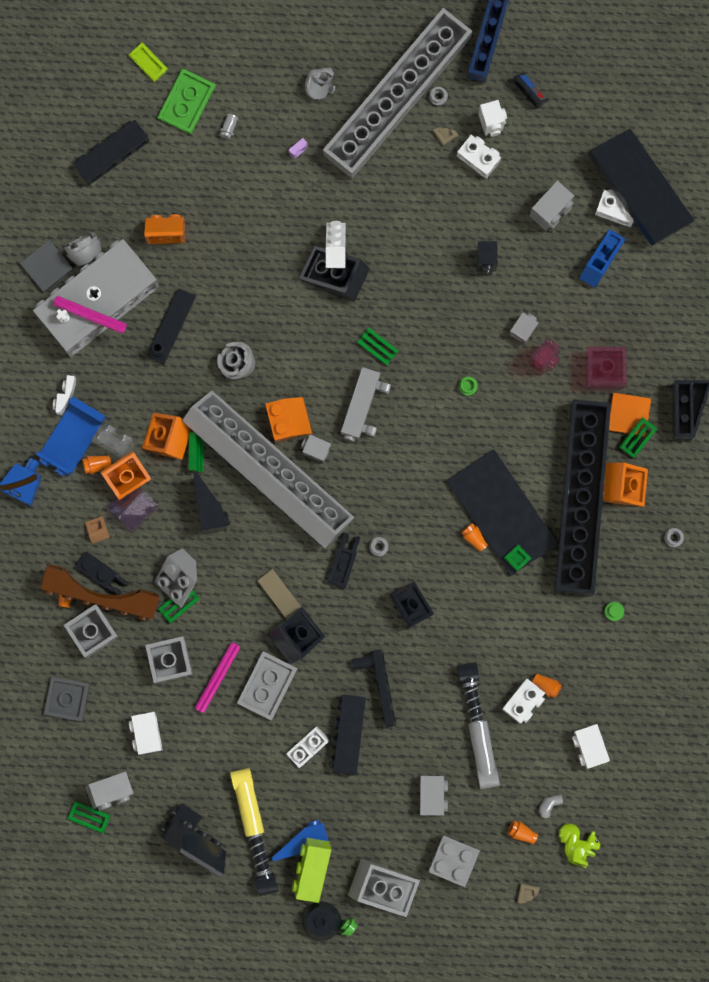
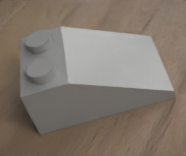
M361 859L347 896L358 902L407 917L420 880Z

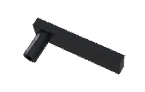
M178 289L147 358L165 365L196 299L195 295Z
M374 650L371 656L352 659L353 670L370 667L376 668L386 727L396 726L383 650Z

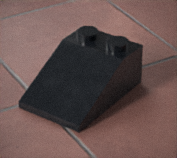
M314 246L299 279L334 296L355 302L370 268L361 259L345 255V268H326V249Z
M193 473L203 533L227 531L226 526L230 525L228 513L224 512L222 506L199 474Z

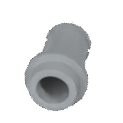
M227 114L223 128L219 130L221 137L231 139L234 136L233 130L238 120L237 116Z

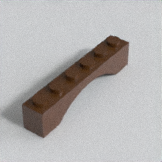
M49 563L46 564L40 589H43V592L46 594L54 595L58 593L68 600L80 599L83 604H98L100 608L105 610L113 608L118 610L120 614H135L137 618L146 621L148 618H154L160 598L158 593L143 589L121 595L97 593L78 583L66 568Z

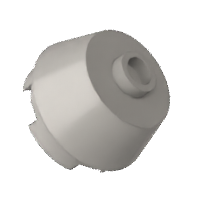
M90 232L89 237L81 236L70 242V246L64 247L67 252L66 256L78 267L85 264L91 265L96 261V256L102 253L100 237L97 238L95 232Z
M242 342L226 344L227 347L221 354H218L217 358L218 367L223 375L230 379L249 376L253 372L256 363L250 347Z

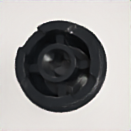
M315 902L307 907L303 914V929L314 940H329L340 929V913L335 906L328 902Z

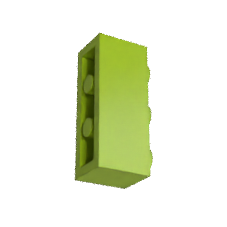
M306 838L305 845L302 844L300 851L302 860L297 863L296 868L298 877L297 880L293 881L292 891L295 892L297 900L319 903L331 854L330 841Z

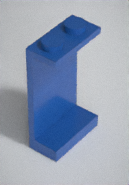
M73 396L68 402L70 404L69 408L41 452L36 453L40 458L38 460L40 463L47 467L49 464L56 467L54 471L63 477L66 474L71 476L107 419L105 415Z

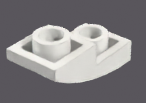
M67 375V380H63L62 391L65 394H57V399L54 398L53 410H56L57 415H62L69 405L68 402L73 396L76 385L75 376Z
M315 727L287 755L300 768L330 740L318 727Z

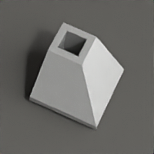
M182 548L167 557L154 581L180 607H183L197 581L196 561Z

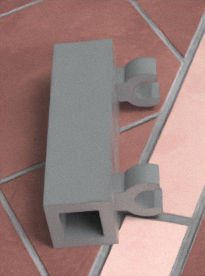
M362 367L341 430V435H344V439L354 442L355 439H360L361 433L375 436L377 428L365 425V421L375 391L379 390L389 394L391 387L390 384L379 381V372Z

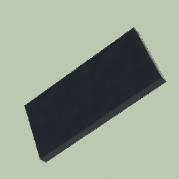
M631 128L591 149L587 153L651 246L695 221Z
M492 450L446 481L510 576L517 573V571L504 557L517 545L531 557V560L521 569L558 545V542L495 450Z

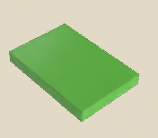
M182 68L157 119L191 135L216 84Z

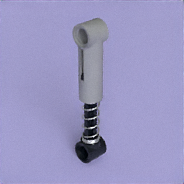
M477 663L457 665L459 681L466 690L465 695H467L468 700L466 703L469 706L468 712L471 716V723L468 726L480 790L498 787L500 784L488 723L482 717L483 712H481L480 707L482 704L479 701L480 695H478L477 681H480Z

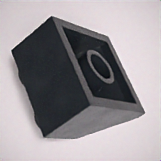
M303 607L297 609L267 634L290 665L306 656L325 638V635Z

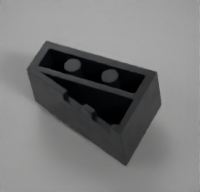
M674 380L672 383L673 440H693L695 438L708 398L709 380Z

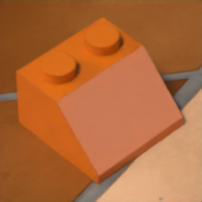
M173 214L166 218H162L161 215H151L150 218H146L144 235L147 244L185 243L184 217Z
M303 397L287 398L265 403L275 443L312 434Z
M153 413L142 449L182 460L189 439V432L192 429L180 417Z
M133 451L101 471V474L119 500L151 480Z
M606 463L603 501L613 504L644 507L648 469L627 463Z

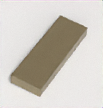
M273 569L257 580L285 618L301 607Z

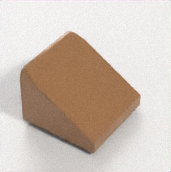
M103 516L85 522L92 544L110 538Z

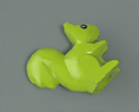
M567 823L561 826L559 837L561 842L565 843L564 850L568 862L584 868L588 867L586 857H594L596 854L591 850L600 849V842L596 838L595 832L592 831L587 840L583 841L580 840V830L576 825Z

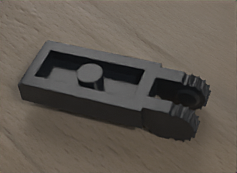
M346 532L344 533L341 546L338 547L327 582L345 589L360 541V537L356 536L352 550L345 548L349 539V533Z
M87 551L76 565V568L117 595H121L122 592L110 585L114 579H117L124 586L129 585V582L120 577L117 572Z

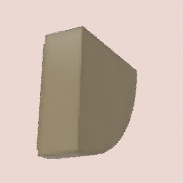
M439 127L433 130L442 146L459 137L458 133L452 129Z
M520 884L517 903H527L534 899L540 887Z

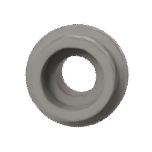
M434 87L431 89L429 100L432 104L440 106L447 101L448 94L444 88ZM435 94H441L442 98L436 99Z
M671 528L665 533L664 540L668 546L678 547L682 544L684 536L681 530ZM672 534H675L677 536L676 541H672L670 539V536Z
M382 537L372 539L369 544L370 552L375 556L385 555L388 551L387 541ZM377 543L382 544L383 548L381 550H376L375 545Z

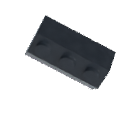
M175 819L163 839L180 853L222 878L226 859V851L220 847L222 843L213 837L209 840L206 838L208 834L199 828L197 831L193 830L194 826L188 821L180 822Z

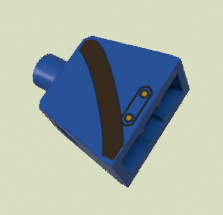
M29 458L25 467L16 463L0 483V491L32 507L42 478L34 473L39 462Z

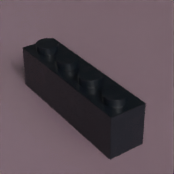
M136 120L126 122L119 132L111 133L105 142L96 144L87 155L83 154L76 159L74 165L89 186L150 142L149 137Z
M343 694V698L338 699L337 710H341L340 718L336 717L335 729L339 730L338 737L333 739L332 748L336 749V754L331 756L330 768H334L333 772L357 775L366 697Z

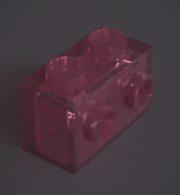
M545 339L531 356L529 364L541 374H544L548 368L552 370L560 360L558 357L560 354L559 346L552 340L547 341Z

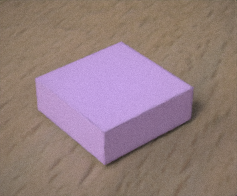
M302 138L289 149V155L293 159L297 158L307 149V142Z

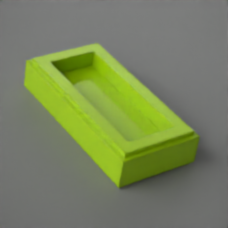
M143 42L129 54V57L153 82L158 80L168 70Z

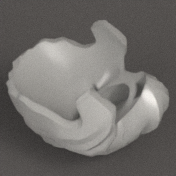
M330 67L314 69L308 74L305 90L312 99L320 100L325 98L328 93L333 94L335 86L331 83L334 72Z

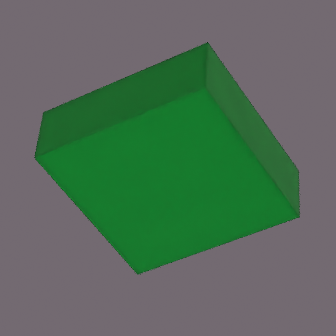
M517 545L504 559L518 572L531 560V557Z

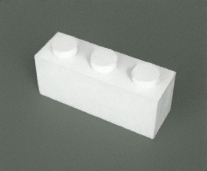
M340 221L327 223L326 268H345L346 223H341Z

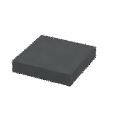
M50 240L20 263L44 293L73 270L72 266Z
M51 676L44 715L82 722L90 684Z

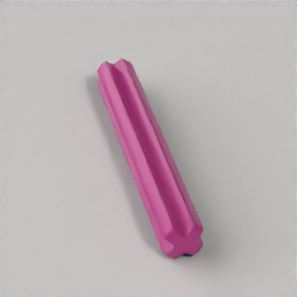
M56 296L53 302L56 307L65 309L68 312L119 333H124L127 327L126 323L63 297Z
M233 642L229 645L197 702L196 710L201 713L205 712L240 649L239 645Z

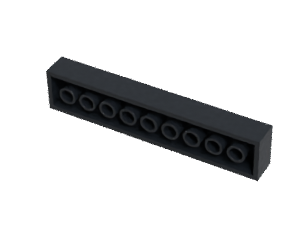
M574 399L571 402L554 592L588 596L595 594L611 403Z

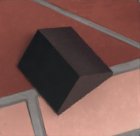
M415 581L389 594L391 601L408 629L434 615Z

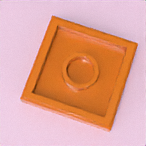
M613 393L609 431L629 434L642 416L648 421L651 398ZM644 423L640 426V428L634 435H637L641 431V429L645 425Z

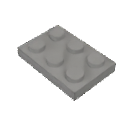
M263 651L237 704L272 721L298 668Z

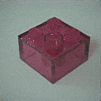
M588 347L586 350V388L624 389L627 385L626 347Z

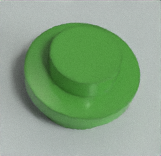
M467 376L460 380L459 390L462 394L470 396L477 391L478 384L473 377Z
M611 602L605 608V615L611 621H618L624 615V608L618 602Z
M352 917L346 918L341 923L340 934L348 937L352 935L357 928L355 919Z

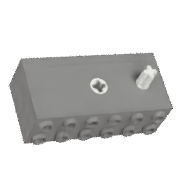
M124 239L115 241L111 244L110 250L97 255L96 261L91 265L87 264L82 267L81 273L76 277L71 276L65 281L66 285L61 289L56 288L50 293L51 297L45 301L41 300L35 305L34 313L70 358L104 332L107 327L54 306L53 302L56 296L63 297L119 320L159 288L157 279Z

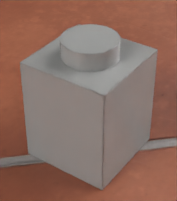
M522 313L509 334L523 344H526L538 326L537 318L530 313Z
M312 435L308 439L305 438L301 445L303 455L324 463L331 448V443Z

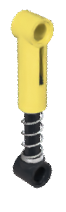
M250 768L230 772L245 837L250 838L248 841H251V850H253L254 854L253 859L256 862L255 867L258 872L256 873L255 881L259 896L276 893L278 892L275 874L271 872V867L268 866L267 860L269 858L265 854L264 840L261 837L262 833H264Z

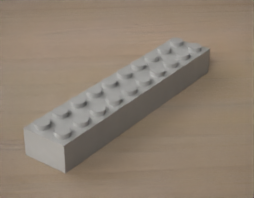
M442 8L323 149V156L353 179L471 39L472 30Z
M213 391L195 403L182 420L324 548L328 547L354 519L352 514Z

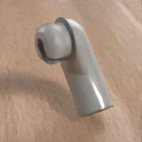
M562 795L543 799L539 807V813L542 818H549L553 806L563 804Z

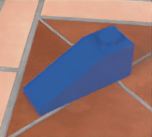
M609 229L579 279L596 288L626 239Z
M319 820L309 822L308 827L304 828L272 857L273 861L300 854L302 844L305 845L306 838L329 841L324 823H319Z

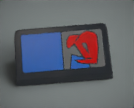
M524 73L517 74L514 77L516 86L536 108L539 109L548 101Z

